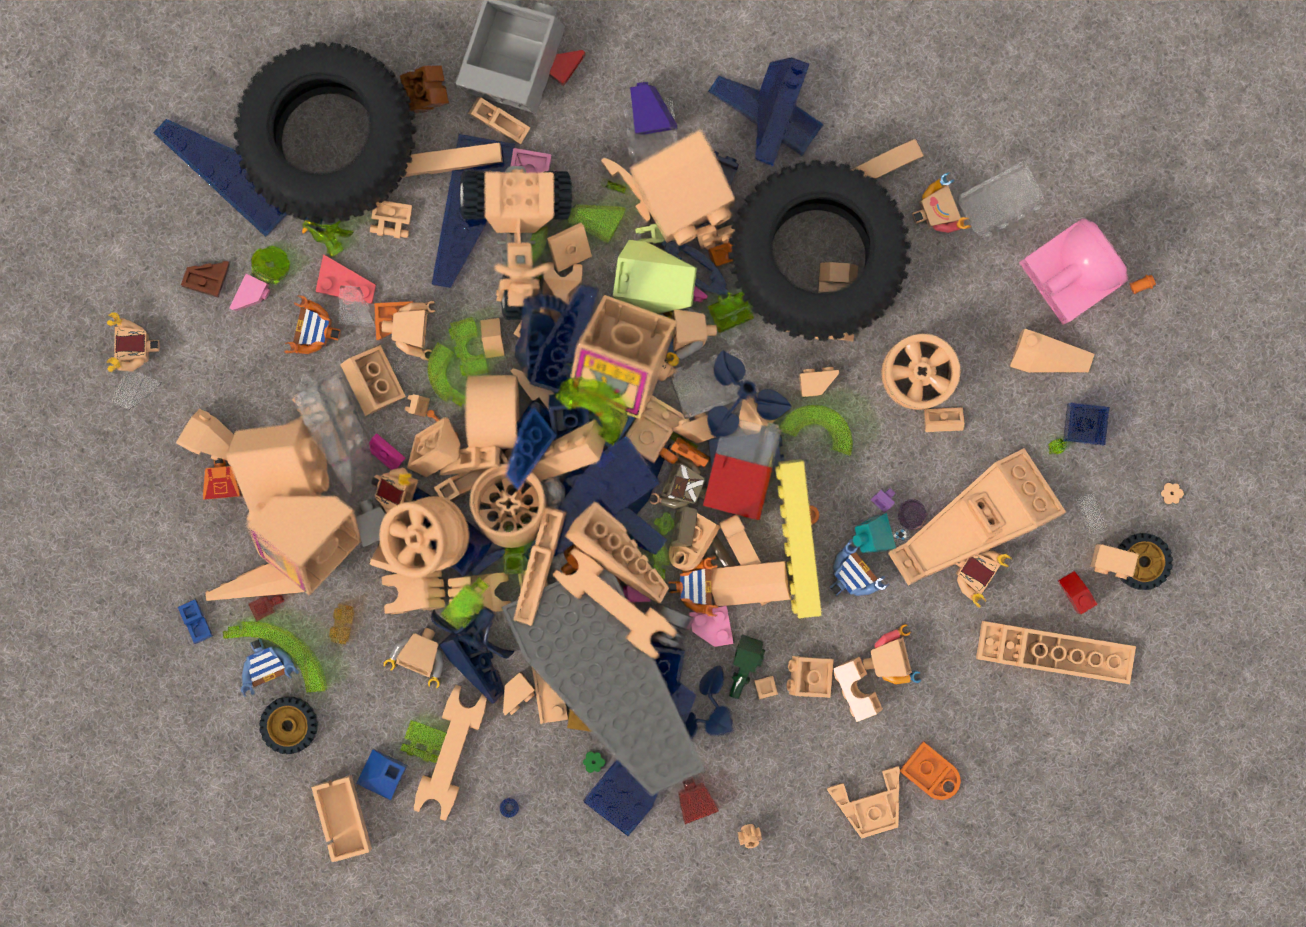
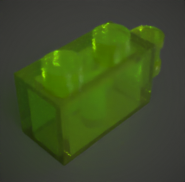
M479 577L471 586L466 583L440 615L457 630L461 626L465 628L472 620L470 615L473 612L478 613L484 606L482 594L489 585ZM475 585L481 589L479 593L474 589Z

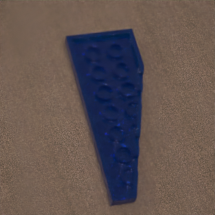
M165 119L153 132L265 237L287 215L286 212L284 214L278 210L279 208L274 207L273 204L270 206L266 203L262 193L258 195L254 191L256 187L253 182L249 183L245 178L247 176L246 169H241L239 166L242 157L237 155L234 149L168 119Z
M463 134L458 135L456 148L501 143L503 162L452 170L432 285L452 288L488 222L487 219H463L460 211V178L462 172L469 170L505 173V170L511 166L513 149L516 144Z
M625 436L602 452L600 460L588 466L558 507V510L565 511L567 514L554 557L574 544L566 537V534L573 522L594 502L599 504L613 517L660 484V481L628 436ZM536 539L524 554L528 561L530 559L532 547L536 543Z
M680 683L672 692L671 698L685 726L696 694ZM617 759L583 799V802L625 835L629 836L652 809L658 793L651 795Z

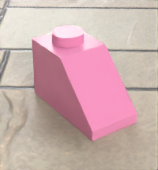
M245 274L230 309L238 311L261 303L263 299L266 300L270 293L269 285Z

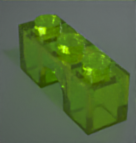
M470 317L450 323L451 328L448 330L451 340L455 339L457 346L454 347L456 357L461 358L462 365H459L462 377L466 376L467 379L468 375L489 374L485 355L473 356L467 351L468 342L473 338L479 337L474 318Z

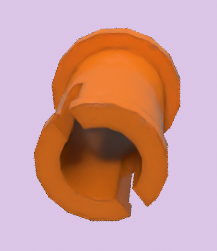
M1145 275L1144 278L1130 283L1133 294L1147 288L1152 289L1156 285L1152 275Z

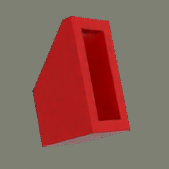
M578 50L556 54L549 76L564 86L586 56L585 51Z
M1075 571L1058 580L1077 614H1083L1098 605L1087 586Z

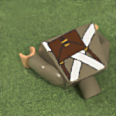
M676 452L678 460L672 465L661 495L652 493L651 495H656L658 500L657 502L650 501V503H661L662 506L677 509L688 506L689 503L695 504L698 497L705 499L707 488L703 486L705 478L701 476L699 467L692 460Z

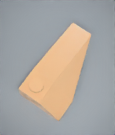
M1023 329L1010 367L1028 373L1089 372L1095 354L1043 334Z
M199 409L190 418L176 443L193 453L200 454V452L211 455V459L217 460L221 458L229 463L226 454L234 434L216 417L210 415L207 411Z

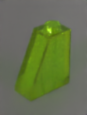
M576 204L574 208L571 207V213L567 222L572 226L582 223L587 234L609 244L626 212V208Z

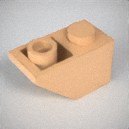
M834 367L822 368V372H815V369L803 370V373L799 374L801 397L821 396L838 376L839 370H834Z
M705 412L696 415V420L691 422L689 418L678 422L680 426L673 428L674 432L697 444L714 438L710 434Z
M519 672L505 685L503 713L505 715L508 713L512 715L520 708L519 703L523 700L527 702L535 695L533 693L535 687L522 672Z

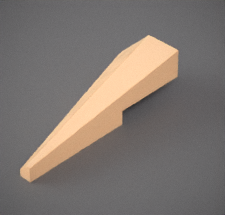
M263 564L238 576L231 582H225L214 590L206 591L205 594L206 601L304 591L271 564Z

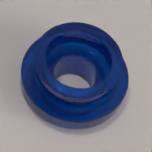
M512 798L504 799L500 804V812L505 817H514L519 811L518 802ZM511 804L513 810L507 811L506 805Z

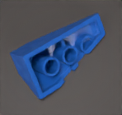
M531 408L522 421L505 474L517 489L521 487L557 436L535 408Z

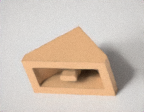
M500 318L480 320L485 357L505 356Z

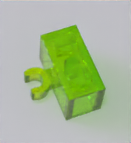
M727 292L728 298L722 299L721 296H718V302L707 306L718 333L754 319L748 301H743V292L735 295Z

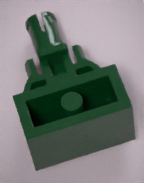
M741 635L733 665L739 667L737 673H733L732 678L734 681L729 692L730 697L739 699L745 684L750 682L749 672L755 673L757 666L761 667L765 649H762L763 641Z

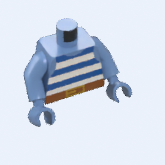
M850 539L846 546L836 555L833 575L837 578V581L829 588L836 596L844 589L850 595L863 596L888 587L889 583L884 585L881 582L886 577L882 576L878 579L856 553L859 546L852 547L850 544L853 539Z
M260 638L250 643L255 654L246 657L247 660L244 662L241 692L244 697H246L245 694L248 690L254 695L255 691L252 685L256 687L284 674L291 679V672L294 671L298 675L299 671L294 667V663L288 653L279 647L275 648L274 645L265 649Z

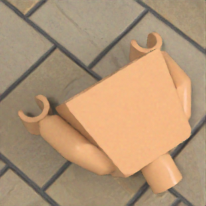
M435 302L409 303L400 308L398 313H394L393 321L382 322V332L392 333V340L396 341V346L406 354L429 361L430 359L425 357V353L427 351L432 352V350L422 348H425L427 315L436 311L430 310L429 304H435Z

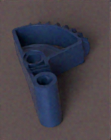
M540 292L537 296L524 298L520 338L515 346V357L528 381L533 383L541 380L544 375L541 369L543 344L571 333L572 329L577 326L575 316L567 303L560 299V297L557 298L555 295L551 296L548 293L544 295ZM535 309H552L561 313L564 319L555 323L549 315L541 312L532 313V311Z

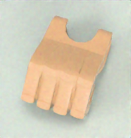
M545 262L550 268L549 271L544 272L543 294L548 293L551 296L560 297L571 308L575 321L578 322L581 304L582 265L574 264L571 273L566 277H560L554 270V263ZM540 309L541 313L549 315L554 322H558V318H560V321L564 319L563 315L555 310Z
M437 570L419 577H409L401 574L383 576L381 578L382 585L388 587L395 586L398 590V598L395 602L386 604L384 612L386 614H403L417 609L430 611L444 608L445 601L441 598L445 597V591L440 589L444 587V581L439 579L442 577V571Z
M503 572L448 579L449 587L452 586V589H448V595L453 597V599H449V605L455 608L451 611L452 617L478 614L482 606L494 612L503 611L502 607L511 603V601L500 600L495 596L494 590L501 582L509 580V574Z

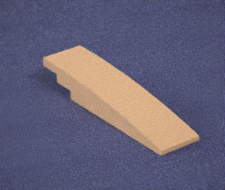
M982 621L976 659L1130 684L1136 646Z

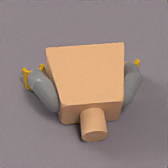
M690 307L674 310L673 312H665L664 315L668 316L667 318L677 321L673 334V347L676 354L669 352L666 355L668 359L674 357L668 364L676 366L679 363V359L682 360L701 349L705 345L707 336H716V325H706L705 315Z
M425 628L422 636L413 634L411 637H406L396 643L390 658L384 662V667L388 662H391L393 666L390 670H393L398 664L429 677V687L431 681L435 680L437 682L436 688H438L440 685L438 677L441 676L444 663L442 652L438 649V643L432 641L435 632Z

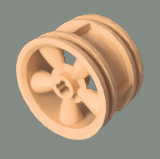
M917 334L905 338L888 352L882 365V382L888 395L897 404L913 410L927 409L939 405L951 396L959 381L960 365L954 350L944 340L929 334ZM920 344L935 349V352L929 359L921 357ZM904 348L912 360L909 366L893 365L896 356ZM946 363L947 379L936 375L937 366ZM918 367H919L920 369L925 368V370H926V372H924L925 376H923V375H920V376H919V375L917 374V372L919 371V370L917 369ZM909 378L913 384L905 396L897 388L894 381ZM931 384L939 395L932 400L922 401L923 386Z
M430 496L393 507L384 517L380 528V544L386 560L397 572L409 577L423 576L455 565L463 557L468 546L469 532L464 515L453 502L440 496ZM424 516L433 524L428 529L422 526ZM438 539L437 552L429 547L431 540Z

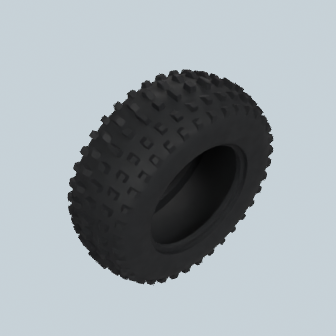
M315 42L313 47L310 44H302L299 50L294 47L286 50V55L281 53L273 57L274 62L271 63L269 61L266 63V66L263 65L261 67L262 72L258 71L255 74L256 76L253 75L251 78L253 83L249 82L247 86L249 89H244V95L241 98L243 103L239 102L237 106L239 108L237 112L239 117H235L234 120L238 131L233 133V137L239 143L235 151L237 155L242 157L239 166L241 169H246L247 176L245 178L249 183L253 182L256 187L254 191L258 195L262 193L266 203L270 206L273 204L274 207L279 208L278 210L284 214L286 212V214L292 215L293 218L304 221L308 217V221L312 223H320L321 219H323L324 223H335L337 218L341 222L348 221L351 215H354V217L363 216L364 210H374L377 208V202L382 203L384 200H387L389 198L387 193L391 194L399 187L397 182H400L407 173L404 170L408 167L406 163L412 162V157H410L412 151L410 149H414L416 145L412 134L417 133V128L411 125V120L415 118L414 111H409L411 100L409 96L405 97L403 84H398L392 70L389 72L384 63L372 57L370 53L366 52L365 54V51H358L357 48L346 44L342 48L341 44H336L335 42H330V46L321 42ZM321 94H340L356 100L368 112L369 133L363 149L352 162L336 171L311 173L296 168L286 160L282 146L283 130L289 116L301 103Z
M815 160L810 165H806L804 161L795 164L793 169L791 165L781 168V174H778L776 171L767 177L768 182L763 180L755 186L757 192L752 191L746 196L745 201L747 204L743 203L742 207L738 209L737 214L740 217L738 216L736 221L732 223L731 228L736 231H733L732 237H729V244L733 246L732 252L728 253V257L734 260V267L730 271L731 274H737L738 282L735 283L737 289L742 288L741 290L744 294L743 301H749L750 305L753 306L751 310L755 315L758 313L760 316H764L762 321L765 324H775L777 331L782 333V331L786 332L787 330L789 331V336L794 338L804 335V340L812 341L814 337H818L819 341H828L829 336H833L835 340L844 338V333H847L848 336L858 334L859 327L862 329L873 325L872 319L876 321L879 317L882 318L885 315L883 309L887 310L889 306H893L895 301L892 297L895 298L897 293H901L903 288L900 285L903 279H907L908 273L904 270L906 264L911 262V258L906 256L907 249L911 248V242H906V234L909 232L908 227H903V213H898L899 209L895 207L897 205L896 200H891V196L889 194L886 195L888 193L886 188H882L880 184L876 185L877 180L874 177L863 176L864 171L854 168L850 170L851 165L848 164L836 166V161H827L825 164H821V160ZM821 210L837 214L852 224L859 233L865 249V266L861 274L849 285L831 292L809 291L791 282L782 273L776 262L773 252V239L779 228L793 216L806 211Z

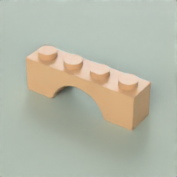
M500 449V465L509 464L504 451ZM490 468L460 473L450 477L434 488L440 497L453 502L471 491L476 480Z

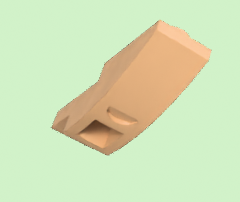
M500 447L459 449L460 455L458 459L440 469V475L468 473L477 469L500 467Z

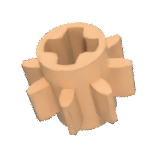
M753 824L744 825L741 828V832H738L740 845L745 844L746 848H754L762 840L760 828H755Z

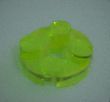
M268 246V248H260L252 256L251 271L256 278L263 282L278 284L289 273L290 261L287 258L286 252L279 247ZM271 261L274 262V267H267L265 264Z

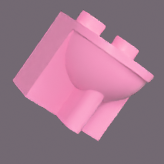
M1084 218L1019 262L1062 325L1079 316L1128 280L1125 264L1106 240L1100 228L1093 221L1089 222Z

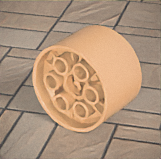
M468 375L466 426L469 448L496 446L500 447V449H514L519 433V386L517 375Z
M503 464L500 467L488 469L476 480L470 495V507L480 531L490 542L501 547L516 548L527 545L537 538L544 509L548 507L542 486L532 472L521 487L518 488L517 492L513 495L508 494L510 489L516 487L505 475L509 464ZM502 482L504 490L500 492L496 484ZM525 484H529L531 487L522 494ZM493 497H500V499H498L496 502H491V499ZM526 499H533L531 505L524 504ZM511 502L513 506H510V509H507L506 506H508ZM480 505L491 506V509L480 510ZM539 508L538 513L529 512ZM498 515L496 521H489L490 516ZM525 517L532 518L528 524L522 523V520ZM512 525L514 529L511 532H505L506 526ZM521 525L523 529L518 530L517 526ZM500 526L498 531L493 530L495 527Z

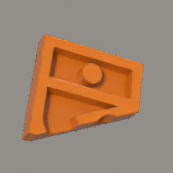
M413 301L374 303L376 340H381L392 334L382 332V322L393 321L394 313H398L400 308L413 303Z
M679 436L671 447V450L692 460L699 467H705L710 459L709 456Z

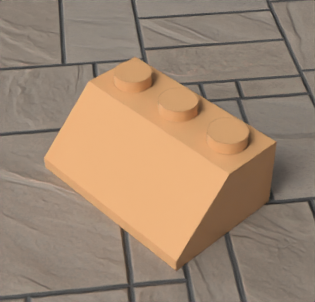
M381 345L350 357L340 364L365 416L406 397Z
M444 417L415 435L407 466L408 469L428 477L458 459L460 455V442L448 418Z

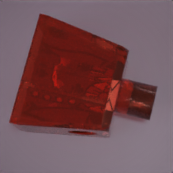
M693 777L682 781L685 789L679 791L678 795L685 824L719 812L718 806L704 783L696 785Z

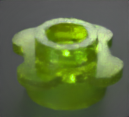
M1062 438L1048 444L1049 454L1054 453L1058 455L1064 452L1067 442H1063Z
M665 512L662 517L654 520V524L660 529V534L666 535L668 531L673 529L674 520L671 518L670 513Z

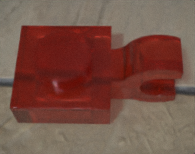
M266 595L248 605L256 621L275 613L273 607L284 602L282 595H278L269 600Z

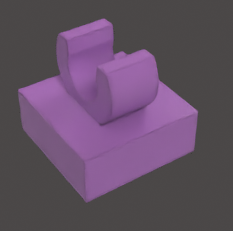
M891 488L885 493L880 490L870 500L885 513L895 503L891 499L895 492Z

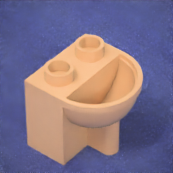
M300 416L298 419L280 426L235 431L226 455L249 512L259 503L267 505L273 497H320L322 492L329 489L325 441L321 428L313 416Z

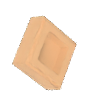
M773 676L754 680L759 699L778 695Z

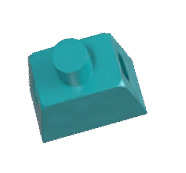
M887 513L870 517L855 526L856 535L853 537V543L855 546L860 547L862 553L896 549Z

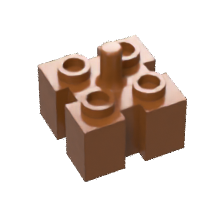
M422 66L415 69V72H407L400 75L401 83L405 88L403 91H406L407 96L411 100L409 111L424 113L433 110L434 107L449 104L446 87L442 85V82L445 81L442 66Z

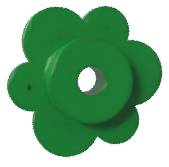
M590 751L586 754L583 764L586 766L588 773L600 772L601 767L605 765V760L599 752L594 754Z

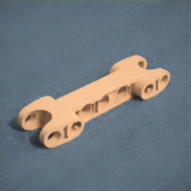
M574 548L570 553L579 563L578 571L573 575H565L555 570L553 576L577 599H580L584 593H587L631 630L626 636L628 641L642 652L656 659L659 654L651 646L650 639L652 635L660 631L674 637L677 632L652 608H649L645 614L640 612L598 577L604 570L589 556Z
M455 685L443 712L442 718L451 722L432 778L425 775L422 776L414 803V811L420 812L426 800H437L441 805L440 819L446 821L459 791V787L452 785L451 782L466 740V735L469 728L479 730L487 703V698L481 694L479 701L474 707L468 708L463 706L459 699L462 686Z

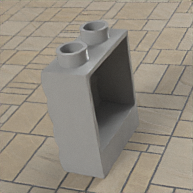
M484 0L456 85L468 94L536 113L565 26L556 17L557 9L544 3L535 2L534 8L531 10L521 7L522 0Z

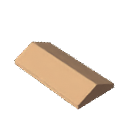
M780 561L711 569V591L715 604L717 606L790 600L786 562Z

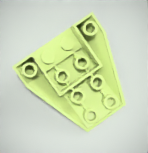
M628 240L618 257L613 298L656 314L692 307L697 268L648 242Z

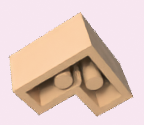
M1096 544L1090 567H1094V571L1098 573L1108 574V572L1116 573L1115 577L1127 579L1128 576L1133 577L1139 554Z

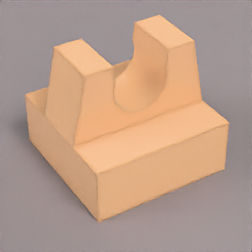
M414 394L408 395L411 404L410 407H405V411L426 417L430 398Z

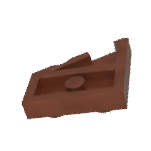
M223 261V263L218 264L209 263L202 266L187 267L181 286L219 298L230 262Z

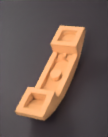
M916 139L861 164L855 169L864 171L863 176L865 177L868 175L877 179L924 155Z
M606 158L601 159V163L612 177L618 173L621 175L640 201L635 206L646 223L650 222V212L637 191L632 176L617 163Z

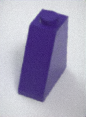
M648 82L637 83L636 87H630L636 134L647 135L678 129L675 120L655 86L648 85Z

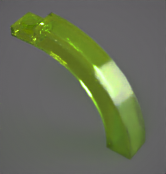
M242 621V629H240L239 625L228 626V630L223 631V639L256 637L279 645L291 655L299 666L305 682L306 693L328 690L324 671L316 655L293 632L264 621Z

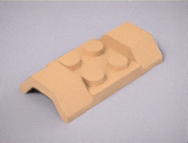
M836 262L820 263L818 292L835 291L852 283L858 276V265ZM844 333V338L835 340L853 342L854 334L848 336L847 333ZM833 336L828 337V339L834 340Z

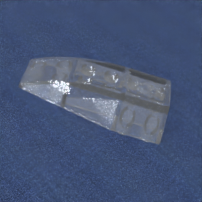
M333 371L323 377V382L315 387L303 390L295 395L294 399L310 434L349 494L353 496L370 484L373 479L372 457L364 424L343 375L340 371Z

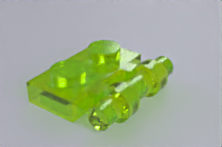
M411 719L404 737L411 741L410 746L403 743L400 750L406 752L411 757L414 755L423 758L425 762L437 763L439 756L432 754L433 749L441 751L447 732ZM417 743L427 746V750L423 751L416 748Z

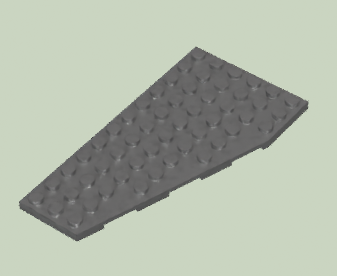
M603 568L604 570L598 577L625 598L616 576ZM559 581L544 587L532 626L513 620L518 600L502 607L525 660L651 795L705 771L654 659L628 641L626 636L631 630L587 593H584L580 599H577Z

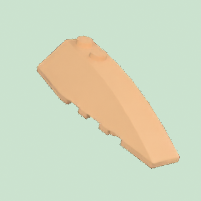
M594 502L573 522L566 537L621 581L656 603H661L669 587L656 569H652L649 565L647 557L640 553L636 547V542L633 539L631 540L626 534L627 530L599 504Z

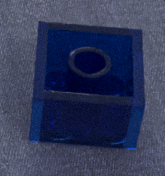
M1068 403L1063 442L1104 446L1106 444L1110 407Z

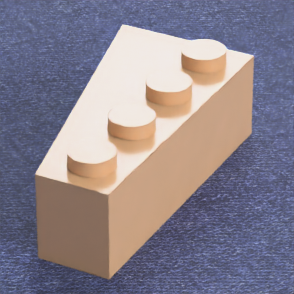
M593 420L553 441L531 472L541 482L600 460L607 434L598 422Z

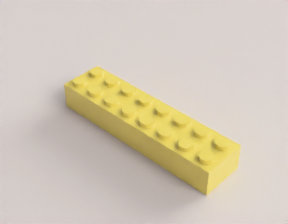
M801 459L778 462L779 466L775 467L776 478L780 479L781 484L777 486L778 496L783 501V504L780 505V514L782 518H785V524H782L783 535L787 537L784 549L785 554L789 556L790 560L786 562L787 573L792 577V580L788 581L791 595L794 594V599L791 600V608L793 614H796L798 618L822 616L804 461Z

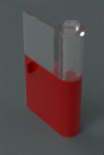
M740 420L739 426L733 434L719 438L703 506L760 520L782 432L781 429H778L779 425L768 423L765 426Z

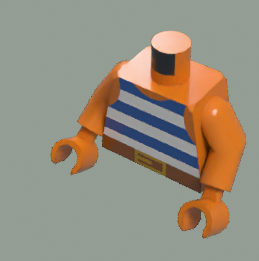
M297 295L302 299L300 304L294 302V305L301 307L293 342L285 343L291 346V350L284 352L287 354L294 352L311 354L321 350L322 346H326L328 338L338 341L341 329L331 327L332 320L329 319V313L320 304L307 300L302 295Z
M716 557L702 559L695 568L682 571L680 573V581L669 582V593H680V600L692 611L717 617L716 614H713L712 610L719 607L712 605L711 569L717 567V565L713 566L711 564V560L716 559Z

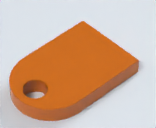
M924 741L900 769L903 775L930 797L937 800H946L953 797L960 787L961 779L958 770ZM947 781H951L954 784V788L950 792H946L943 789V785Z

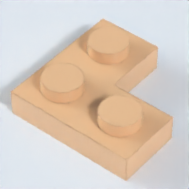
M712 225L696 229L699 233L697 236L700 249L705 248L708 250L715 247L716 244L728 243L729 237H732L733 231L736 230L731 228L732 225L717 230Z

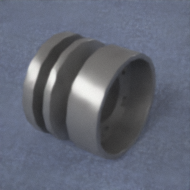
M657 603L654 610L674 628L677 634L672 637L659 631L654 633L651 638L669 647L682 648L683 643L677 641L676 638L686 639V636L679 631L681 628L689 630L694 618L671 607Z

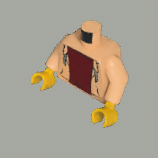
M115 312L108 315L114 318V322L108 320L107 324L109 326L117 324L118 326L115 327L114 357H111L106 362L113 364V366L107 368L109 372H113L116 368L119 371L132 372L149 361V352L160 351L159 340H149V335L144 328L132 321L120 318Z
M405 468L392 469L382 476L375 475L371 481V484L378 488L375 498L380 502L386 514L393 507L411 502L418 480L412 478V474H409Z
M989 549L957 563L956 565L960 567L956 572L958 576L957 582L962 593L973 600L977 607H981L977 602L979 599H983L986 602L982 595L983 591L1000 565L1009 567V565L1004 564V560L1006 558L1012 559V557Z

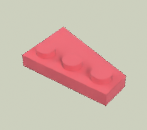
M323 254L315 292L372 304L376 285Z

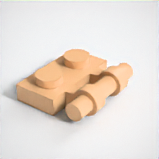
M387 201L377 202V208L372 211L371 219L379 220L378 226H370V232L377 233L378 236L391 235L398 239L401 237L408 238L409 230H402V224L410 225L413 206ZM385 221L396 223L395 228L385 227Z

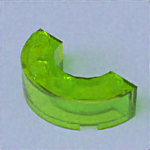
M583 377L565 380L555 398L568 409L582 407L594 412L602 423L599 435L612 446L615 445L628 421L627 406L622 397L609 385L593 378L591 381L583 380Z
M806 405L797 408L782 420L777 429L778 432L796 437L805 426L818 425L824 428L830 435L832 451L851 456L853 447L851 430L845 419L829 407Z

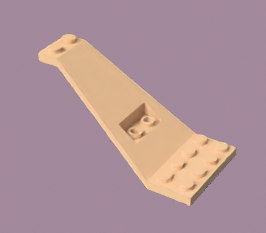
M1025 448L995 462L909 541L891 550L888 554L909 586L938 571L1033 531L1062 516L1066 511Z

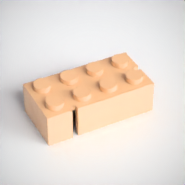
M352 775L314 785L312 791L326 842L332 838L334 841L327 845L331 861L335 862L370 852L372 847Z

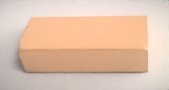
M963 407L924 409L925 432L964 430Z

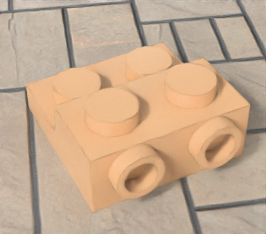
M792 656V660L788 663V670L791 672V679L787 681L789 694L794 696L830 698L834 659Z

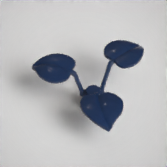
M724 350L719 353L715 360L714 376L723 386H728L731 383L735 386H740L737 390L739 398L730 410L724 406H715L709 411L707 423L712 436L719 438L727 437L737 430L740 420L732 412L742 399L748 400L752 395L754 402L758 404V414L766 420L778 419L792 407L784 396L771 389L761 390L758 393L757 399L756 385L749 380L741 381L746 371L744 364L737 357L728 354Z
M482 606L479 613H475L459 629L441 618L435 609L431 613V620L436 626L449 633L458 634L464 642L473 645L482 652H486L489 649L505 659H508L514 653L512 650L499 648L487 641L490 627L493 624L491 621L496 613L485 606ZM474 620L476 621L474 624L478 628L473 637L461 632ZM486 628L484 639L481 642L476 640L480 630Z
M720 665L709 670L702 677L699 684L700 693L708 695V698L716 707L708 720L696 719V715L693 712H688L681 716L690 739L697 732V723H704L705 731L709 735L718 736L733 732V720L730 709L726 706H719L712 694L719 693L723 686L724 673Z

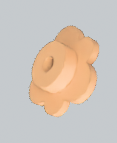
M1166 483L1161 495L1164 497L1166 504H1171L1172 502L1178 503L1179 498L1183 497L1184 492L1179 489L1178 484Z

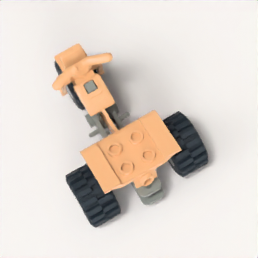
M510 166L505 170V173L464 170L461 174L460 211L463 219H487L497 233H505L506 240H499L497 244H506V250L502 251V261L506 262L508 267L501 264L495 266L496 271L503 273L498 290H496V301H501L502 314L505 320H522L524 298L537 296L539 292V280L531 278L549 271L550 267L548 264L532 269L531 244H535V241L526 240V233H536L551 219L569 218L572 207V183L568 171L526 173V169L523 166ZM510 235H514V243H511L513 237H510Z

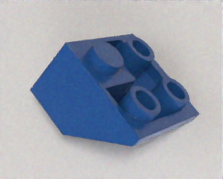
M373 749L356 784L391 800L408 765Z

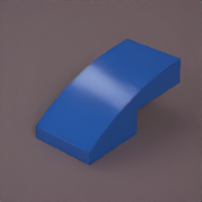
M196 599L178 607L193 643L197 644L213 636Z

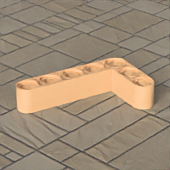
M737 514L719 522V526L740 565L760 564L761 562ZM760 602L761 606H764V605H766V604L769 603V602Z

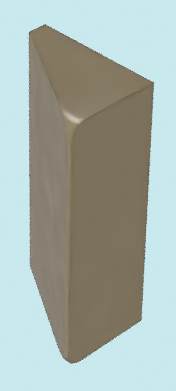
M684 506L676 510L671 546H692L697 517L696 509Z
M716 535L706 551L704 559L716 557V559L711 560L713 566L717 565L716 568L736 566Z

